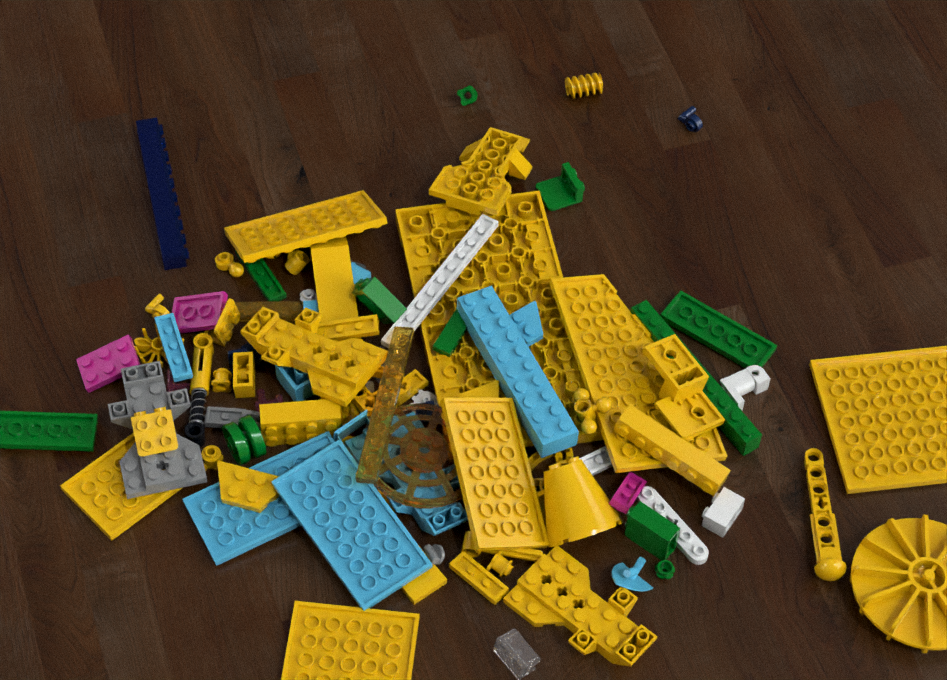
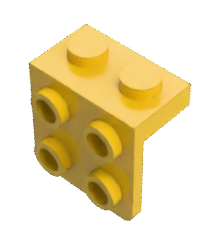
M228 299L215 328L205 330L204 332L211 335L213 343L225 347L227 341H230L234 325H237L240 320V312L233 299Z
M166 407L154 409V413L146 414V411L134 413V417L130 418L139 456L158 454L178 448L171 409L166 410Z

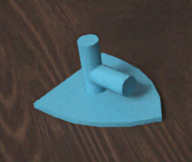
M639 557L632 568L627 567L622 562L615 565L611 571L613 581L618 586L640 592L653 589L650 584L638 576L646 562L643 557Z

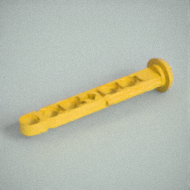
M811 448L805 452L804 465L805 470H807L806 478L812 511L810 521L817 561L814 570L820 579L831 582L843 577L847 566L842 561L835 514L831 510L823 454L820 450ZM814 455L817 456L819 460L811 461L810 459H808V457ZM817 471L821 476L814 477L811 475V472ZM819 487L822 488L824 492L816 493L813 491V489ZM819 500H822L821 504L823 509H821L820 506H818ZM825 520L829 525L821 526L818 524V521ZM829 537L832 541L824 543L821 541V538Z

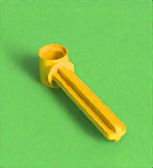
M299 248L294 249L292 252H289L285 267L291 274L298 275L309 263V257Z
M471 531L465 532L462 551H465L472 558L481 555V552L497 554L500 551H475ZM535 549L502 550V556L536 562L543 555L541 550Z

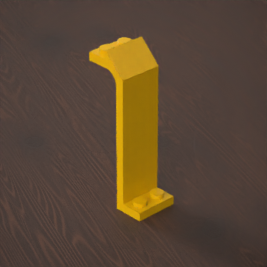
M346 236L343 238H333L325 243L312 244L310 246V261H312L318 310L322 314L320 323L358 317L356 296L352 293L355 289Z

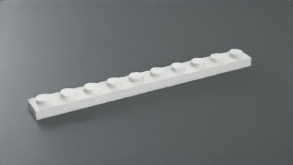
M484 214L480 216L409 304L407 310L381 339V345L398 353L496 230L498 221Z

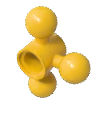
M579 388L574 393L576 401L574 410L582 422V431L588 435L593 434L597 429V424L594 421L596 419L595 411L601 413L609 412L612 408V402L609 398L602 397L598 399L596 404L592 405L589 400V392L584 388Z

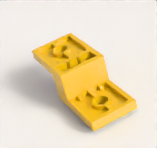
M676 334L644 346L643 353L665 379L659 395L662 399L671 396L672 403L676 405L694 430H698L696 436L724 424V417L703 392L709 376ZM666 355L673 356L674 359H670ZM693 412L700 413L702 416H696Z

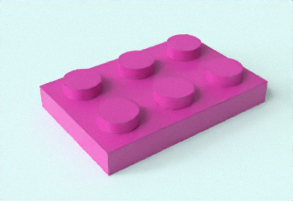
M225 291L175 297L172 313L174 314L179 332L188 333L214 329L227 303L228 294Z
M129 334L76 359L88 393L122 378L121 368L140 365Z

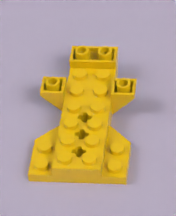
M490 127L482 139L466 146L459 157V160L463 161L461 165L443 167L429 188V195L446 200V206L480 216L482 211L497 216L511 194V185L505 180L508 170L510 176L526 180L532 170V165L521 154L526 149L530 139Z
M262 307L240 330L244 338L262 355V360L277 366L292 367L307 373L313 394L344 407H347L389 357L387 350L357 338L336 342L317 334L322 314L306 307L295 318V325L280 319L278 312Z
M555 546L547 555L543 554L517 580V585L503 598V603L532 626L543 627V625L547 624L565 626L574 633L568 640L570 645L583 655L597 651L612 664L631 667L658 638V636L642 624L637 626L627 618L638 600L637 596L620 586L608 599L607 603L590 589L588 568L559 546Z

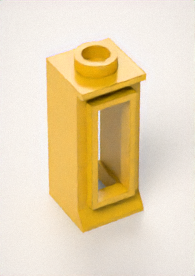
M671 396L655 402L654 406L657 409L650 412L651 417L679 437L693 444L698 430H694L676 405L672 403Z

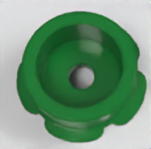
M662 560L655 566V572H657L656 575L660 579H671L674 575L675 567L672 562Z

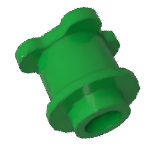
M469 85L457 91L463 106L477 101L478 93L473 86ZM467 92L471 94L470 98H467Z

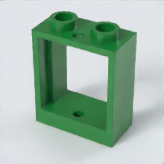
M376 277L360 279L354 285L355 290L352 293L374 315L377 314L378 319L383 324L395 323L407 310Z

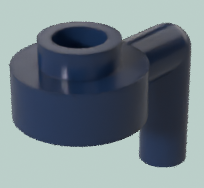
M694 106L680 114L678 120L685 123L689 131L697 132L703 127V123L696 114H693L696 112Z

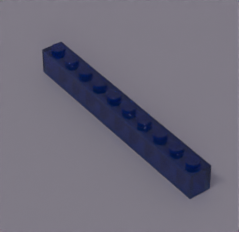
M157 117L137 120V133L164 270L187 267L186 259H189L188 248L183 246L186 244L185 233L181 234V230H183L182 219L178 220V216H181L179 205L175 206V203L178 202L176 191L172 192V189L175 188L174 180L169 178V175H172L171 165L166 163L169 161L168 151L163 149L166 148L165 137L161 138V135H164L162 124H158Z

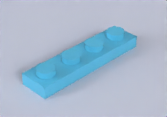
M170 313L154 317L173 381L179 382L193 378L174 314Z

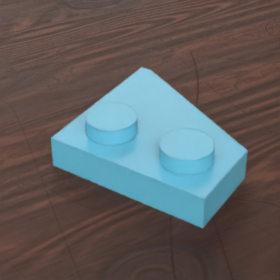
M536 301L510 314L511 319L528 347L543 339V329Z

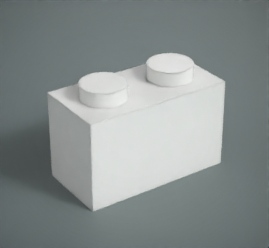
M724 487L720 493L717 492L711 501L713 504L704 509L701 516L703 517L702 526L723 538L742 511L745 498Z

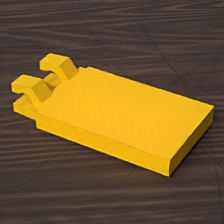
M433 564L431 569L400 589L412 604L415 605L447 584V578Z

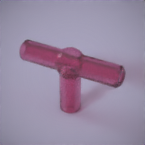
M170 369L167 370V384L165 386L167 392L187 388V391H190V383H175Z

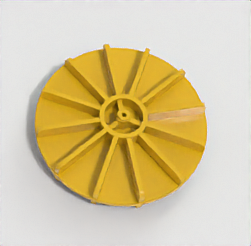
M923 514L922 518L898 520L890 518L885 524L872 530L864 537L856 549L852 560L850 583L856 601L860 606L859 612L862 616L866 615L880 631L887 635L886 640L888 641L893 638L905 645L919 648L922 653L926 654L928 650H947V525L929 520L928 515Z

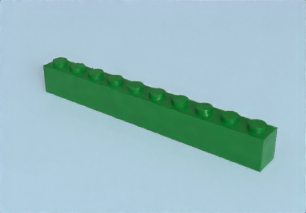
M647 300L631 307L630 312L636 314L651 333V338L654 342L675 334ZM688 349L709 376L703 392L725 419L724 424L718 426L742 456L759 448L762 437L760 431ZM666 355L668 358L674 359L673 356Z

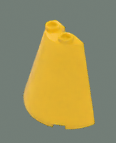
M579 456L567 459L568 464L562 466L560 462L548 466L549 470L543 472L546 532L550 544L548 548L563 545L565 542H573L616 527V524L624 523L618 511L609 505V498L582 459H579Z

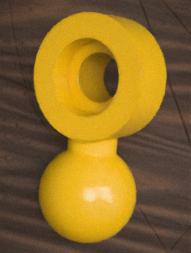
M222 252L216 256L215 263L219 270H229L230 275L233 277L242 276L244 268L242 264L234 262V257L231 253Z

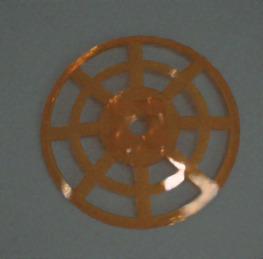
M409 404L394 408L378 418L370 427L363 445L365 470L376 488L385 496L398 503L415 508H437L452 504L463 498L461 488L454 492L449 482L457 476L456 467L447 475H445L442 469L447 459L453 462L454 459L452 452H449L448 443L450 442L448 435L443 436L435 430L438 423L446 427L445 420L440 418L441 413H443L440 406ZM421 409L431 410L433 414L432 416L413 415L407 417L403 411ZM395 415L399 419L389 428L385 435L373 434L378 425L388 417ZM429 420L430 422L427 428H416L411 421ZM402 425L408 430V433L403 438L392 436L395 430ZM370 442H382V456L385 463L374 469L370 459ZM388 444L399 445L400 455L391 459L388 452ZM425 447L429 449V452L422 453L419 449ZM404 462L407 467L413 470L411 477L402 473L396 466ZM390 470L397 478L408 483L406 494H402L389 487L379 476ZM435 472L438 477L432 480L419 479L421 473ZM442 485L446 496L431 499L413 497L416 486L433 487Z

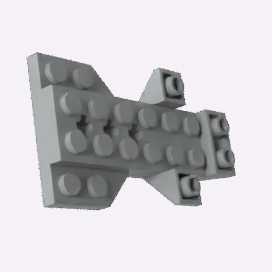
M160 361L121 368L127 400L108 404L112 423L133 429L130 418L134 417V413L146 411V414L154 413V409L166 407V410L171 409L174 421L191 405L187 388L166 392ZM176 434L178 448L176 450L141 457L138 455L135 442L120 460L127 499L207 483L200 446Z

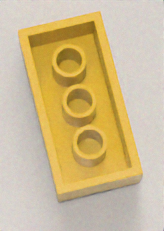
M327 399L259 404L261 434L266 446L295 445L308 441L327 431L333 437L334 432L341 427L340 405Z

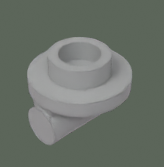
M427 544L424 546L423 549L432 564L440 565L445 558L443 547L439 544H434L433 546Z

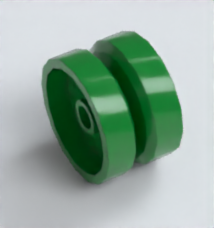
M251 415L239 418L238 425L235 422H229L222 426L228 449L238 465L241 466L250 462L251 455L254 458L266 455L267 451L263 436Z

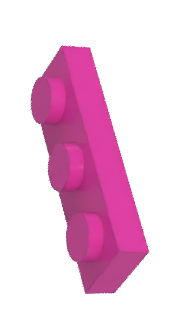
M630 471L612 497L609 505L613 506L615 510L627 514L647 481Z

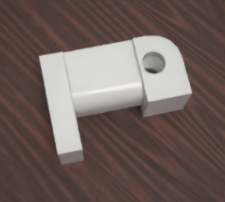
M752 365L721 379L720 383L724 391L743 411L745 400L742 396L751 391L757 395L768 390L771 378L762 367Z

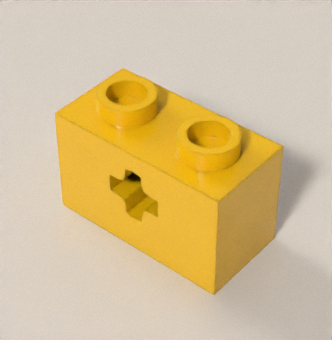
M253 352L233 353V389L236 398L255 397V360Z

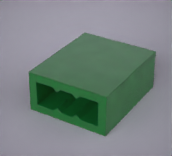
M641 501L635 507L632 506L626 514L628 518L624 525L626 527L624 536L661 561L667 560L676 549L680 527Z

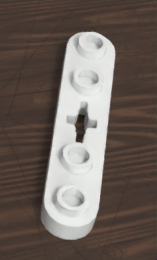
M644 486L637 497V502L641 501L666 519L668 518L672 523H676L680 527L677 547L693 564H704L709 555V550L654 488Z

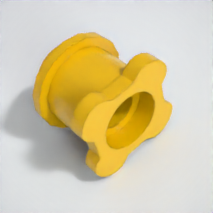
M226 368L215 370L213 372L214 380L211 381L212 391L231 392L230 379L232 378V373Z
M215 445L206 446L201 453L204 460L203 463L207 469L218 471L217 462L218 460H223L221 450Z
M500 550L492 558L486 570L490 571L492 568L500 574L499 577L503 575L507 577L514 568L511 565L513 561L503 557V551Z

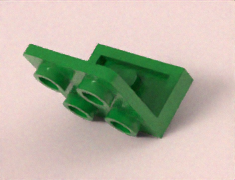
M566 162L562 164L561 176L537 183L536 190H540L541 198L547 209L555 211L582 202L585 186L578 179L575 168H572L570 163Z

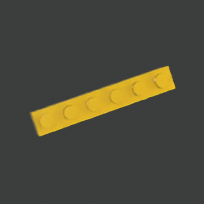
M631 404L618 418L613 429L620 436L626 438L635 446L641 448L653 458L667 465L671 470L676 471L713 497L731 471Z

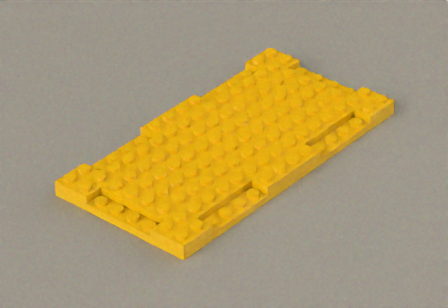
M540 190L510 194L497 216L482 211L480 216L484 214L498 221V227L419 325L426 360L430 368L436 400L439 406L442 432L449 463L454 462L440 401L443 398H459L460 393L496 381L468 331H466L450 357L433 351V345L455 312L457 298L489 286L494 288L509 315L533 301L537 302L543 329V339L529 346V349L579 431L577 444L604 440L597 419L594 420L597 424L596 431L593 434H585L581 429L582 422L574 410V404L576 403L574 399L575 391L579 388H586L549 284L552 278H563ZM446 203L395 209L396 224L414 298L480 216L446 206ZM499 386V398H506ZM519 421L525 447L534 446Z

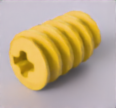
M592 73V76L586 74L585 78L583 75H579L578 79L576 76H573L571 80L569 77H566L565 89L567 95L571 94L572 98L575 99L576 93H578L580 98L582 97V92H585L586 96H589V91L595 95L596 90L602 94L603 81L601 74Z

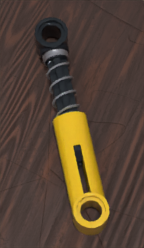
M207 333L197 334L193 340V378H191L190 394L193 401L190 403L192 408L190 409L189 423L184 429L186 439L198 444L200 448L206 442L203 422L205 416L203 411H205V397L209 395L212 356L214 354L213 340L211 335Z

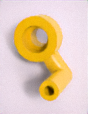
M158 294L145 307L147 313L153 314V319L157 316L170 314L164 306L160 305L164 300L161 294Z

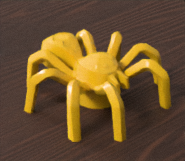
M156 324L154 325L158 337L153 340L148 337L146 329L142 328L145 338L139 337L134 340L137 355L143 364L152 363L156 355L157 361H160L161 368H163L161 356L166 361L167 359ZM152 353L149 361H145L143 357Z

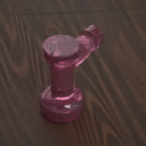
M257 390L259 401H255L258 412H260L259 404L283 403L282 394L276 395L274 400L267 401L265 390Z

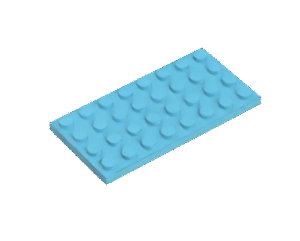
M327 431L249 469L281 476L335 441L330 432ZM219 482L182 499L216 566L301 526L280 495L276 500L270 502L261 513L222 503Z
M340 439L272 481V486L363 611L373 607L433 567L431 561Z

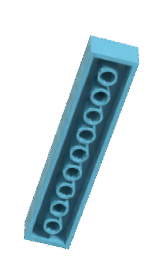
M489 286L458 297L456 309L464 320L469 335L494 378L499 380V386L505 397L513 398L517 417L540 457L544 458L577 445L579 435L577 427L494 288Z

